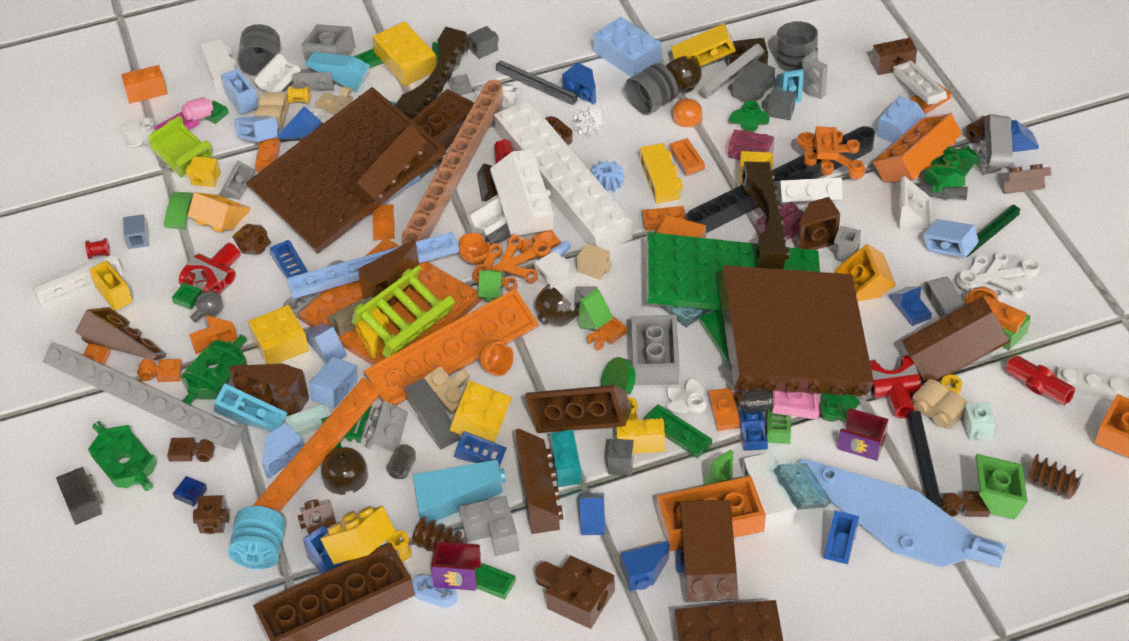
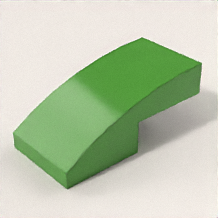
M172 193L166 210L165 228L186 229L188 212L194 193Z

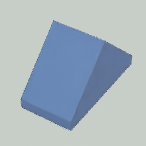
M320 323L305 332L307 342L325 364L333 357L343 359L347 356L333 326Z

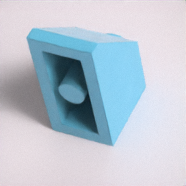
M803 69L777 74L776 89L795 92V103L801 102Z

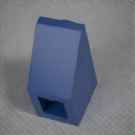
M576 62L562 74L563 88L576 93L579 98L594 105L596 103V86L593 71Z

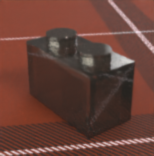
M83 466L56 477L75 525L102 514L99 506L103 504L102 498L98 490L93 492L92 488L96 487L92 474L86 475Z

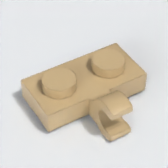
M344 86L340 96L325 92L315 101L316 109H323L326 112L337 114L354 101L353 97L349 96L353 88Z
M440 366L424 378L450 416L455 413L464 394L460 387L469 382L467 378L470 377V374L463 369L451 379Z

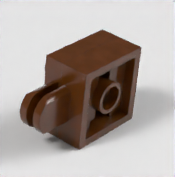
M571 555L562 568L544 561L535 570L537 585L548 589L546 591L547 609L589 629L593 627L615 592L614 574Z

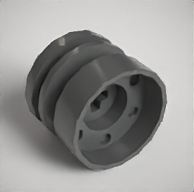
M793 21L784 24L778 29L777 63L780 68L785 71L803 69L802 61L804 57L813 50L818 52V30L816 27L807 22Z
M253 24L242 31L237 60L238 65L243 71L256 76L279 53L281 40L276 30L267 25Z
M654 63L642 70V72L627 79L625 91L632 106L641 114L649 115L661 108V106L674 100L678 95V86L674 76L666 66L661 63Z

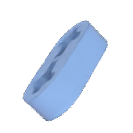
M419 575L412 581L415 597L419 600L446 608L453 606L457 602V590L434 588L432 576ZM428 586V588L424 587L423 590H419V587ZM447 592H450V595H446L445 598L442 597V594L445 595Z

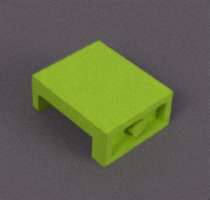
M181 116L169 120L166 125L158 130H154L148 136L150 149L181 178L187 174V166L191 164L194 156L212 157V145L207 140L201 142L184 126Z

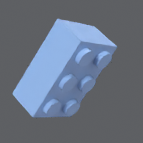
M619 17L593 34L594 53L630 77L642 72V70L650 65L662 61V43L622 17Z

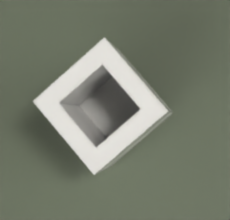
M556 251L534 262L538 280L544 286L549 283L552 288L569 278V263L565 257H561Z

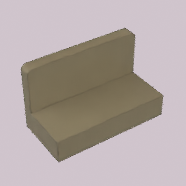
M371 296L366 299L362 298L327 317L328 323L334 327L340 337L355 329L351 323L354 309L361 303L365 305L373 298Z

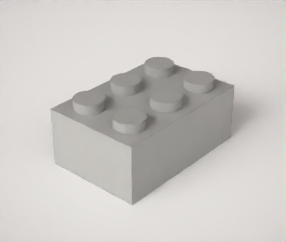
M631 316L633 367L636 373L634 385L679 384L677 316Z

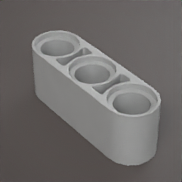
M988 114L986 118L985 143L987 166L1010 168L1013 149L1011 118L1009 116Z

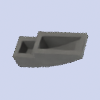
M425 378L404 387L406 400L417 413L419 422L440 450L460 440L459 434L449 431L452 421Z

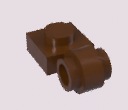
M194 437L171 438L167 457L169 462L192 461L193 455H196L197 460L208 462L213 458L215 446L213 442L207 439H202L199 443H196Z
M963 491L962 498L957 497L955 493H946L941 499L942 510L951 517L959 515L961 509L964 511V517H989L990 510L981 498L979 491Z

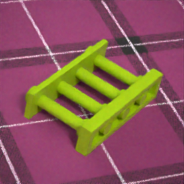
M420 265L414 269H407L399 280L365 305L363 303L359 304L353 311L354 316L351 321L353 325L363 319L385 341V347L382 352L385 358L401 351L451 312L455 301L450 296L443 301L441 299L438 300L417 279L422 269ZM411 284L432 305V309L428 312L422 311L402 290ZM396 296L416 317V321L412 324L410 322L407 323L387 301ZM380 308L401 329L400 333L396 336L394 334L391 335L370 313Z

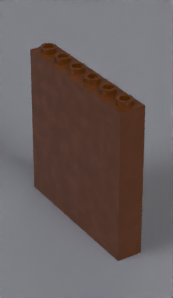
M723 265L718 283L734 389L833 395L850 394L855 396L868 395L874 380L852 274Z

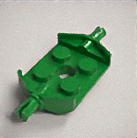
M963 145L961 149L947 147L944 150V154L935 158L931 162V166L926 168L924 171V181L934 185L932 187L934 193H940L942 188L965 186V177L974 164L979 166V155L969 145Z
M240 334L234 342L230 341L228 343L216 340L208 344L180 376L188 392L182 401L192 404L196 399H217L218 392L231 378L230 367L242 365L243 363L247 365L246 358L240 349L247 341L244 335ZM218 364L214 368H208L209 365Z
M97 421V424L94 423L92 428L98 435L88 448V451L98 466L116 487L128 488L134 484H140L145 491H149L148 487L151 489L153 484L147 476L153 473L157 463L154 454L151 455L131 432L129 425L106 429L100 421ZM123 458H130L125 463L119 462Z

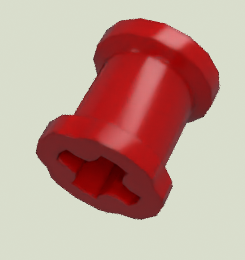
M108 238L95 242L85 241L88 259L99 255L110 256Z

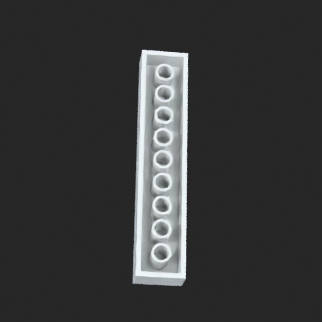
M530 100L494 114L495 132L502 140L506 139L511 142L513 152L533 149L544 186L551 192V195L548 197L586 243L609 250L633 239L632 220Z

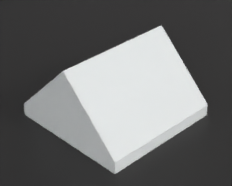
M902 177L898 199L899 229L928 230L933 224L932 198L907 177Z

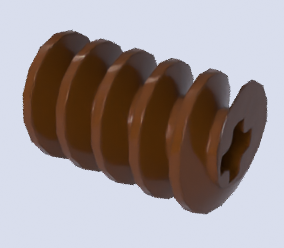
M1036 454L1028 472L1029 483L1034 484L1038 479L1039 488H1043L1047 483V491L1052 492L1056 488L1058 496H1061L1066 491V499L1070 500L1076 494L1084 473L1077 478L1076 469H1073L1068 474L1066 465L1058 470L1057 461L1048 466V458L1046 457L1042 462H1039V454Z
M423 517L420 520L412 536V542L417 547H424L426 551H432V553L435 552L437 541L467 543L466 538L461 539V531H457L453 536L454 529L452 527L445 531V525L440 524L436 529L437 522L432 520L428 524L427 517Z

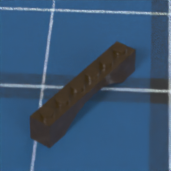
M445 27L437 39L439 59L434 71L421 85L402 94L395 106L411 120L443 91L444 84L451 78L456 65H459L461 57L469 49L470 42L467 38V32Z
M744 161L741 175L743 190L759 205L766 220V228L758 237L755 249L757 268L783 269L785 260L789 259V247L785 245L786 231L782 230L783 216L779 214L780 201L776 199L777 185H774V171H771L770 162Z

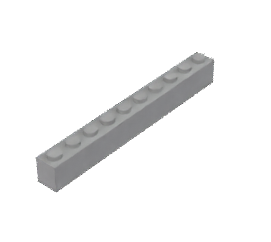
M51 342L42 361L222 447L235 450L244 430L58 343Z

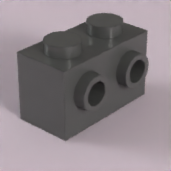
M755 59L733 80V96L745 102L761 99L764 93L769 88H772L776 82L775 68Z

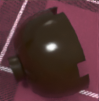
M682 56L666 65L676 80L678 92L689 93L693 91L701 80L702 70L697 57L692 56L693 59H687L686 56Z
M549 283L537 295L535 307L539 312L537 318L544 325L549 323L554 327H562L573 321L579 314L576 309L572 311L569 308L571 303L556 288L553 287L551 289Z
M339 447L332 450L324 458L321 464V479L325 488L331 493L346 495L345 492L351 490L354 493L365 485L368 479V467L362 454L349 447Z

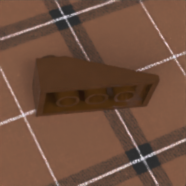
M446 89L416 115L412 121L446 150L455 139L475 102Z
M730 500L680 502L686 603L738 600Z

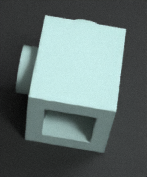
M990 403L966 404L963 421L969 440L993 438L996 423Z

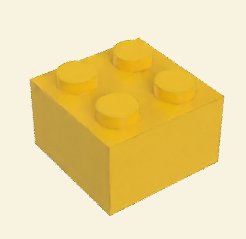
M289 305L248 321L252 339L266 364L281 363L309 351L306 334Z
M469 380L449 431L462 435L463 431L495 443L512 397Z
M368 506L359 511V513L351 511L342 516V521L330 526L327 529L328 533L321 538V541L333 564H338L369 555L395 533L396 530L383 506L377 508Z

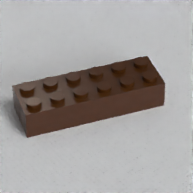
M389 543L374 550L367 556L351 560L253 605V608L267 641H318L411 598L415 594L410 575L393 545Z

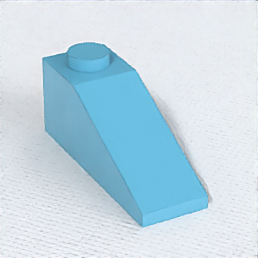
M313 52L305 63L307 67L317 72H330L334 81L343 86L353 88L355 92L364 83L370 67L369 64L354 56Z
M227 384L223 385L214 402V412L235 422L269 432L280 427L287 415V412Z

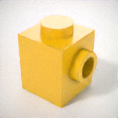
M194 156L186 170L191 185L215 188L221 174L218 161L214 158Z

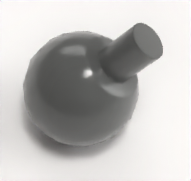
M212 291L201 293L196 300L197 310L190 318L196 323L203 316L209 315L214 317L218 315L223 305L221 295Z

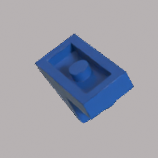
M921 286L906 287L889 294L890 300L911 326L930 320L932 312L920 299Z
M834 510L823 559L849 564L853 543L856 539L859 516Z

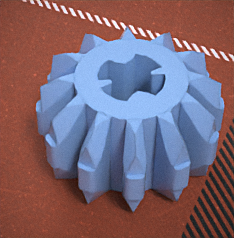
M608 160L606 162L598 161L597 165H592L590 172L607 192H615L616 189L622 187L624 173L621 165L616 164L615 161L608 162Z

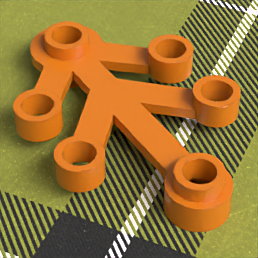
M837 130L838 144L843 141V133ZM803 132L798 135L797 144L802 150H805L804 163L813 166L817 163V154L813 152V149L816 150L815 134ZM849 140L847 144L838 145L839 153H857L860 143L857 140ZM839 154L838 160H834L847 167L848 175L853 179H860L865 175V165L860 160L852 161ZM821 159V173L831 175L834 169L833 163L830 160Z
M513 235L509 238V245L500 263L494 266L495 259L502 256L503 250L500 244H492L489 247V254L484 264L476 266L472 273L474 282L479 285V271L489 269L504 270V272L525 278L527 283H535L538 279L537 272L534 269H525L517 265L533 258H543L550 254L551 246L549 241L538 239L535 241L533 249L513 257L515 251L520 249L523 244L520 236ZM516 240L519 241L517 244H512ZM494 249H499L498 252H493ZM534 274L532 278H528V275ZM503 277V286L508 292L515 288L517 290L518 283L515 278ZM509 283H514L513 286H508Z

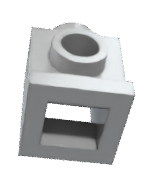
M840 226L834 240L835 250H838L837 260L846 261L859 250L861 230Z

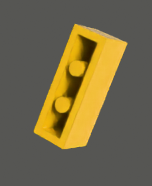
M725 23L671 46L674 59L686 56L687 59H693L692 56L698 58L701 66L736 52L732 36Z
M664 143L640 147V163L655 203L680 199V190H683L681 178H677V168L675 164H672L670 150H666Z

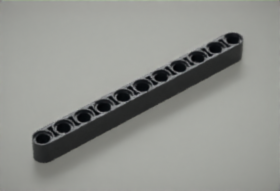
M862 126L843 135V141L838 145L847 144L849 140H857L860 143L859 151L857 153L842 152L839 154L853 161L870 153L874 147V129L869 126ZM805 154L771 170L775 174L774 181L817 179L824 175L821 173V159H817V163L813 166L804 163ZM830 160L834 165L833 170L843 166L834 160ZM742 184L691 209L687 213V220L706 225V233L759 208V205L744 192Z

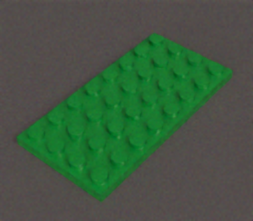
M648 232L647 303L722 311L718 278L723 265L757 268L755 258L756 244ZM789 247V259L785 260L783 269L820 272L819 251Z

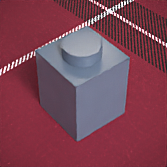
M145 215L123 217V232L128 249L149 246V228Z

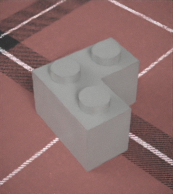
M506 496L459 506L461 524L467 542L490 537L495 556L519 551L518 534Z

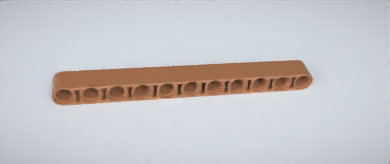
M489 80L482 88L403 231V244L412 240L416 242L431 236L490 127L494 114L498 112L503 103V87L500 81Z

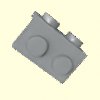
M813 50L802 61V91L822 99L826 95L828 65L818 61V52Z
M300 69L299 73H293L292 75L294 88L310 87V90H334L335 81L332 79L330 72Z
M383 401L378 408L375 407L370 415L372 423L364 435V438L367 439L365 447L369 449L373 444H377L392 452H396L400 445L409 412L386 401Z

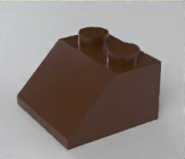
M830 197L809 202L799 222L797 248L818 250L834 245V240L839 230L841 213Z

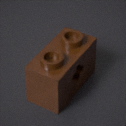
M910 37L873 45L871 64L878 75L894 72L893 67L908 61L916 64L917 48Z

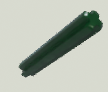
M1011 205L977 233L978 243L967 257L1019 216L1020 208L1016 205Z

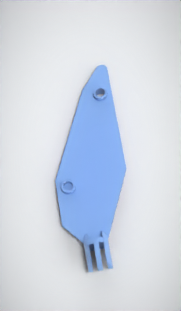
M801 459L799 461V468L816 491L841 511L859 516L858 524L894 553L940 567L966 559L1000 567L1007 547L1005 543L973 534L918 491L812 460Z

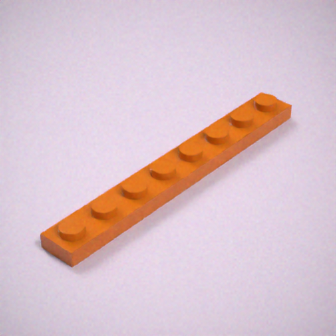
M362 378L252 506H263L279 513L323 462L326 455L335 448L382 393L381 388Z

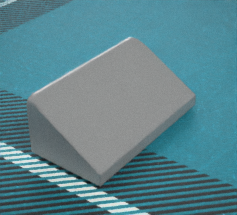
M238 160L219 195L240 200L247 188L246 182L253 177L256 170Z

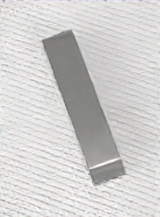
M945 276L924 283L925 294L939 319L965 306L949 277ZM991 353L971 364L991 359Z

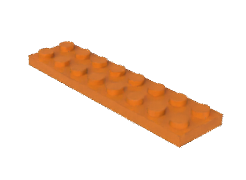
M515 288L365 369L363 374L367 380L381 388L382 393L378 397L382 403L386 401L397 406L406 401L404 387L424 378L441 366L451 376L478 361L481 350L486 343L498 340L507 345L538 328L539 323Z

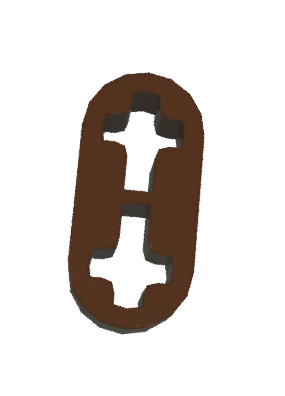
M549 116L545 118L565 143L570 145L573 141L571 128L556 117Z

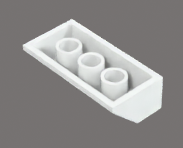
M533 149L511 152L490 169L510 235L519 236L552 230L554 213Z

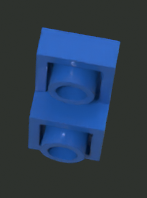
M756 408L739 410L744 451L768 449L763 410Z

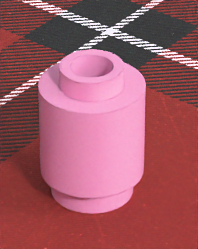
M205 97L186 102L185 105H182V111L187 121H195L211 116L213 106L210 99L207 100Z

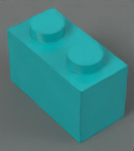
M574 430L550 433L551 450L558 487L582 484L581 467Z

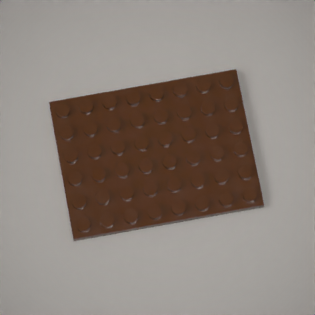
M371 87L248 180L246 185L318 254L447 153L443 146L375 88ZM411 124L428 141L424 146L425 151L418 158L414 157L410 161L412 165L405 172L401 171L397 175L399 179L391 187L387 186L383 190L385 194L377 202L373 200L367 203L344 189L396 131Z

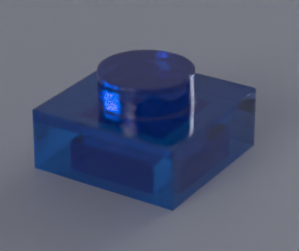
M185 476L173 492L174 499L194 507L198 502L199 496H203L206 492L207 487L205 483Z

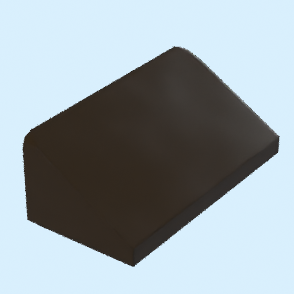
M484 163L477 173L481 201H488L498 193L490 171L493 166Z

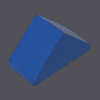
M604 492L580 493L581 535H605Z
M324 525L303 538L307 557L321 574L347 563L345 561L333 564L321 541V538L328 533Z

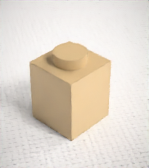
M586 243L577 256V272L601 280L604 274L608 273L611 269L612 261H610V251Z

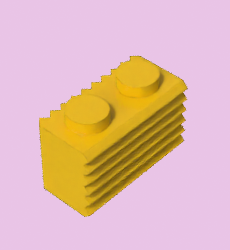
M105 260L90 268L89 271L95 288L103 295V298L107 300V303L111 305L113 310H118L133 301L128 284L109 261Z
M657 418L649 420L637 419L636 421L633 419L627 420L626 426L617 427V439L634 440V454L665 452L664 420L662 418L659 420Z

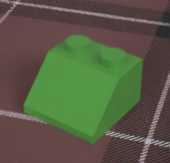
M976 454V470L981 498L993 515L1015 520L1028 502L1022 464Z

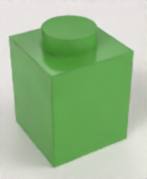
M482 269L479 271L478 297H484V301L491 302L503 295L504 270Z

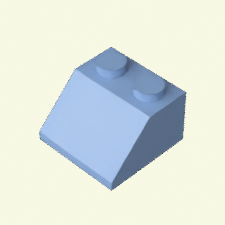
M899 95L879 118L877 137L894 143L921 118L927 116L918 103Z

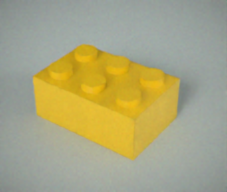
M406 21L372 36L374 53L377 57L381 58V61L404 87L430 75L437 65L436 54Z

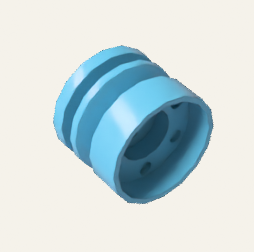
M249 506L239 510L235 516L233 533L227 550L229 557L235 563L250 569H267L276 565L279 560L281 542L286 527L283 516L273 509L263 506Z

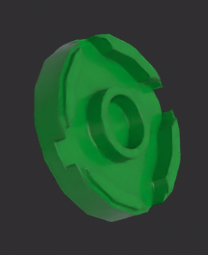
M616 357L609 361L603 370L601 386L616 385L626 390V393L630 395L636 376L634 367H631L632 362L622 357Z

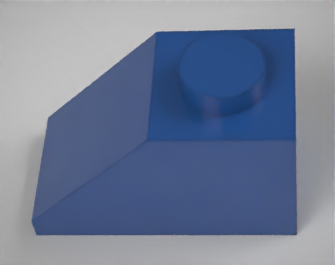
M304 106L277 136L282 140H301L320 127L323 122Z
M1011 120L1013 152L1039 149L1033 132L1017 120Z
M668 541L621 553V569L630 591L643 590L655 584L669 560Z

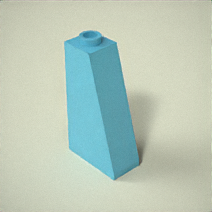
M498 460L413 474L420 520L423 517H427L428 524L432 520L439 521L459 512V506L485 501L503 493L502 483L506 482L504 468L499 469Z

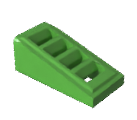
M768 403V443L790 444L791 416L772 413L771 403ZM772 416H784V417H786V418L772 417Z
M731 449L712 461L704 478L705 485L733 479L734 452Z

